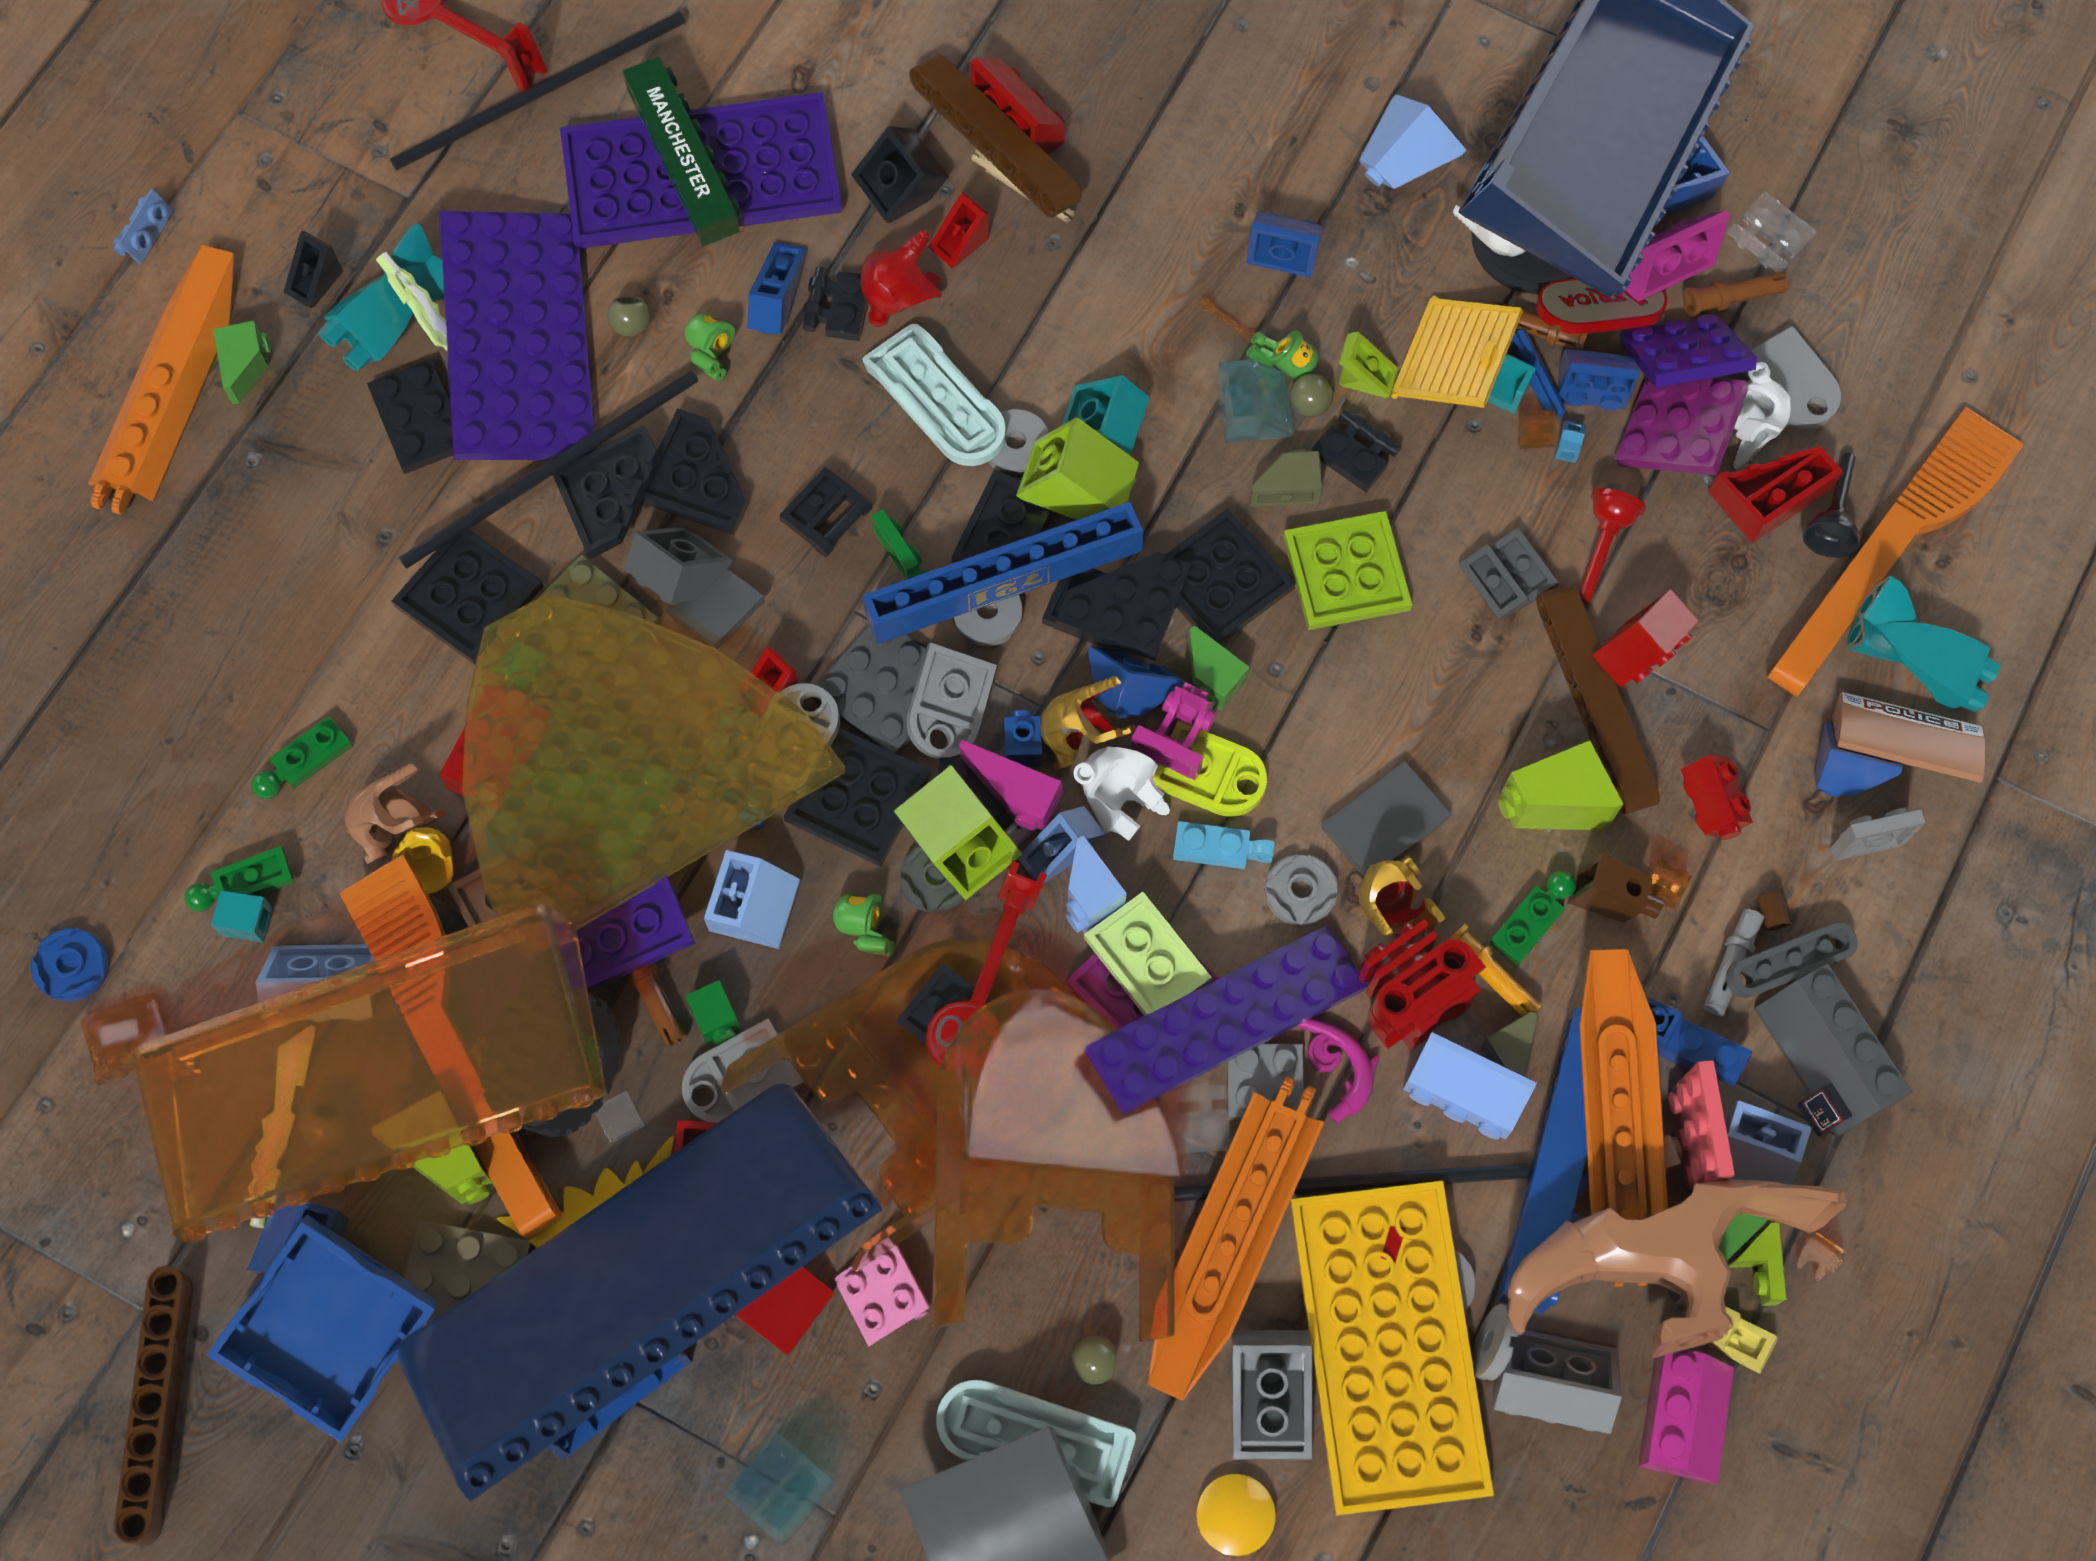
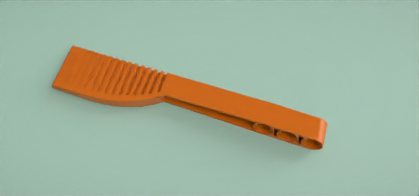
M1965 407L1767 678L1797 698L1853 622L1864 599L1884 579L1914 536L1942 528L1971 511L1999 481L2024 446V443Z
M401 854L339 892L362 938L365 940L371 955H373L376 964H378L380 972H382L385 981H387L389 989L392 990L394 998L397 999L398 1006L401 1007L403 1015L406 1016L409 1027L513 1222L523 1237L529 1240L562 1220V1215L513 1125L499 1119L486 1100L484 1094L487 1090L482 1086L481 1077L484 1075V1072L449 1011L452 993V967L446 934L429 896L407 857Z

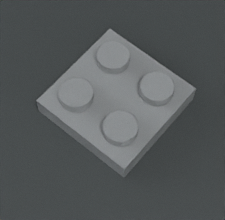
M1900 808L1886 813L1883 818L1873 820L1872 816H1863L1852 820L1846 831L1840 833V837L1830 847L1834 861L1904 846L1926 823L1922 810L1907 812L1906 808Z
M1261 1044L1228 1061L1227 1120H1242L1254 1092L1275 1102L1286 1076L1294 1079V1088L1284 1106L1297 1111L1303 1094V1044Z

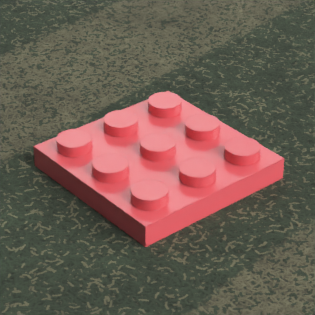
M1714 1061L1697 1062L1672 1088V1092L1669 1093V1107L1671 1113L1677 1115L1679 1129H1676L1675 1137L1680 1143L1686 1165L1682 1168V1179L1685 1188L1690 1189L1691 1195L1695 1184L1729 1180L1735 1175Z

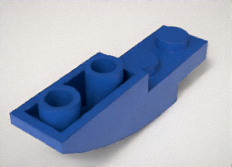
M1646 996L1656 1022L1658 1055L1688 1071L1697 1062L1713 1060L1717 1079L1736 1087L1751 1058L1752 1050L1683 1019L1682 1012Z

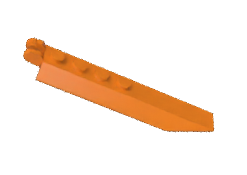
M201 245L167 303L88 482L91 486L95 485L90 500L93 508L103 509L113 489H116L112 500L111 510L116 514L121 515L125 512L133 494L136 495L137 493L152 502L155 501L216 359L217 350L213 329L230 326L234 253Z
M1628 949L1590 950L1579 1023L1591 1215L1611 1208L1625 1220H1644L1668 1209L1656 1022ZM1612 1282L1614 1287L1624 1286V1282ZM1637 1283V1285L1647 1286V1283Z
M1286 1076L1275 1102L1266 1099L1256 1092L1253 1093L1160 1302L1147 1385L1181 1401H1184L1232 1336L1324 1125V1122L1306 1116L1317 1090L1311 1086L1304 1090L1297 1111L1284 1106L1294 1088V1079Z

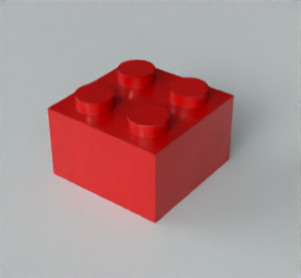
M1669 589L1624 622L1592 656L1620 688L1632 679L1637 684L1653 671L1650 666L1653 667L1657 664L1661 667L1676 655L1674 649H1679L1692 638L1689 631L1696 625L1698 620L1676 594Z

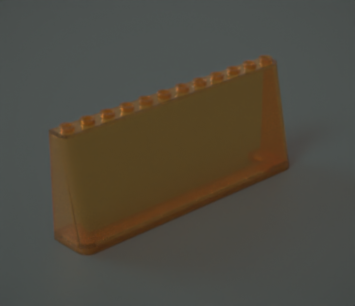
M532 905L141 1044L132 1051L172 1233L184 1242L200 1241L206 1237L207 1233L216 1230L235 1229L240 1226L242 1221L272 1216L275 1214V1210L282 1207L307 1204L311 1197L320 1194L339 1193L345 1189L346 1185L355 1182L374 1181L380 1177L381 1173L393 1169L404 1170L411 1168L415 1165L416 1161L421 1159L446 1156L453 1148L462 1145L472 1146L481 1144L486 1141L488 1136L497 1133L516 1132L522 1128L523 1124L534 1120H550L557 1117L560 1111L569 1108H585L592 1105L595 1099L607 1096L576 927L546 905Z

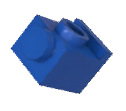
M1017 710L1011 713V717H1004L1005 758L1026 767H1041L1040 716H1033V713L1028 710ZM1029 733V735L1024 738L1017 736V734Z

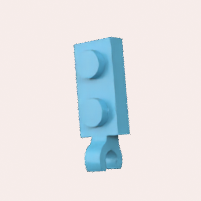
M1178 821L1173 860L1245 869L1247 859L1272 863L1275 842L1270 840L1249 841V830Z

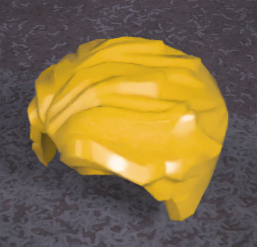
M422 827L408 831L404 839L399 843V846L395 848L392 859L404 854L427 894L431 895L444 890L451 883L453 877V855L449 839L440 830Z

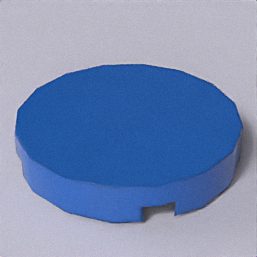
M66 928L53 932L41 941L37 947L39 950L36 952L35 957H32L30 965L32 979L40 991L56 1001L73 1002L85 999L98 990L106 979L109 959L106 948L96 936L77 928Z

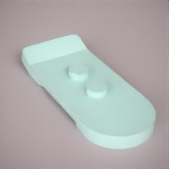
M918 324L908 325L864 356L863 362L867 372L882 384L948 459L960 465L976 466L989 462L1000 453L1006 439L1005 421L1002 414L990 400L983 397L944 354L942 347Z
M970 1380L953 1387L940 1402L936 1416L937 1431L942 1443L951 1453L967 1461L1047 1426L1053 1427L1068 1466L1076 1468L1088 1501L1106 1507H1112L1117 1502L1136 1440L1135 1432L1125 1426L984 1380Z

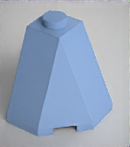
M1396 94L1391 99L1359 161L1367 169L1364 174L1376 186L1384 184L1395 189L1463 155L1466 149L1428 105Z

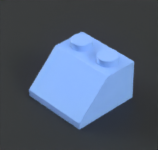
M1083 835L1077 839L1068 887V902L1066 904L1068 913L1066 918L1077 933L1082 931L1085 934L1124 906L1127 893Z

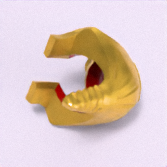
M1111 676L1109 679L1100 680L1093 685L1089 684L1088 686L1062 694L1054 698L1047 708L1044 709L1041 716V735L1045 744L1052 750L1056 763H1053L1055 770L1075 764L1073 757H1076L1079 753L1082 733L1097 744L1135 732V724L1120 729L1117 722L1093 701L1095 696L1121 684L1116 676ZM1097 729L1102 730L1104 733L1101 734Z
M1408 855L1401 862L1385 860L1370 865L1360 884L1358 897L1362 911L1379 932L1385 936L1393 934V929L1399 930L1409 922H1412L1415 926L1423 919L1429 924L1426 932H1431L1435 930L1438 922H1442L1446 918L1430 898H1424L1420 908L1412 909L1417 890H1420L1422 887L1416 878L1421 871Z

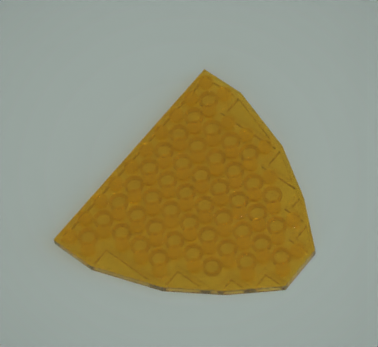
M547 593L484 628L466 705L462 792L488 902L526 959L845 773L844 764L805 711L716 648L629 613Z

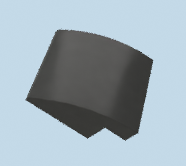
M1047 1426L900 1490L929 1561H1112L1076 1468L1068 1466L1053 1427Z

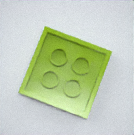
M1386 511L1284 530L1283 538L1308 630L1411 611L1412 602Z

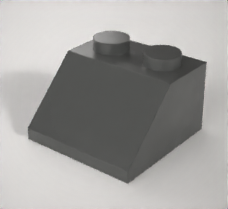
M686 526L635 532L624 570L634 576L640 585L649 587L657 593L662 601L677 605L680 602L696 600L730 567L732 559Z

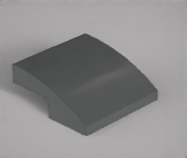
M1516 528L1492 546L1485 545L1459 563L1463 572L1498 620L1506 618L1536 601L1538 593L1559 586L1556 578L1519 528Z
M727 569L696 600L680 602L677 605L671 604L666 609V613L689 633H696L713 649L717 650L765 601L762 594Z

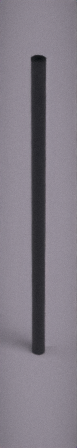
M679 11L390 158V162L397 171L685 24V19Z
M692 370L688 371L399 556L398 559L405 569L411 567L699 382L697 376Z
M1528 1163L1300 1178L1294 1194L1377 1189L1436 1181L1452 1184L1530 1178V1168ZM1213 1184L1151 1188L1152 1203L1206 1200Z

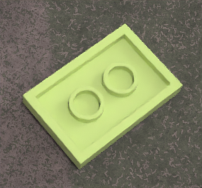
M1141 892L1084 934L1085 941L1144 1016L1211 982L1212 977L1144 892Z

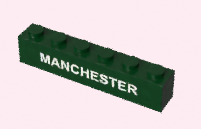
M658 56L622 70L630 98L702 247L739 233L738 218L742 217L739 205L735 198L729 200L726 191H729L728 184L722 171L716 173L713 167L716 161L710 146L706 145L703 147L700 139L703 138L698 121L696 119L690 120L687 114L690 112V107L684 93L678 94L675 89L678 84L672 68H665Z

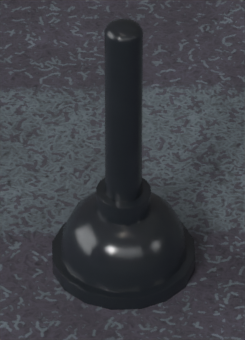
M1844 453L1841 457L1839 467L1844 472L1835 485L1831 507L1825 512L1818 514L1806 525L1803 531V542L1808 549L1818 555L1832 558L1845 557L1856 552L1860 545V532L1854 520L1845 509L1856 459L1853 453Z

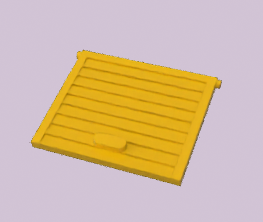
M1433 295L1429 299L1392 389L1391 397L1393 399L1405 397L1485 408L1522 316V308L1438 299V296Z

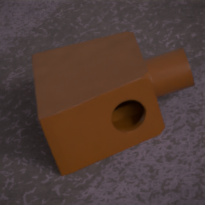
M1604 853L1577 871L1575 878L1576 889L1568 900V904L1620 922H1627L1640 913L1656 919L1664 905L1663 898L1649 893L1652 885L1651 876Z

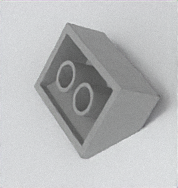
M1525 1330V1333L1522 1335H1517V1338L1511 1336L1509 1346L1513 1347L1512 1357L1505 1370L1498 1378L1494 1379V1410L1502 1411L1509 1415H1522L1541 1419L1548 1423H1560L1579 1427L1587 1431L1611 1434L1622 1398L1618 1349Z

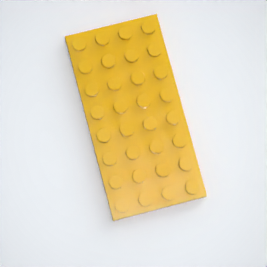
M1443 1181L1291 1199L1290 1206L1307 1324L1312 1343V1358L1335 1516L1494 1496ZM1390 1226H1394L1397 1233L1403 1238L1396 1263L1393 1262L1388 1254L1383 1252ZM1400 1227L1406 1228L1405 1233L1401 1230Z

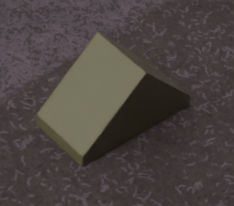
M1530 1012L1487 1037L1481 1046L1487 1058L1525 1077L1538 1014Z

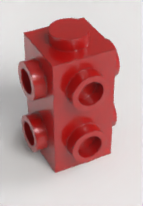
M1710 754L1681 768L1684 777V790L1692 799L1696 810L1695 820L1698 827L1704 832V835L1728 840L1739 836L1742 833V828L1753 823L1749 813L1751 811L1749 800L1740 789L1737 781L1738 770L1729 757Z

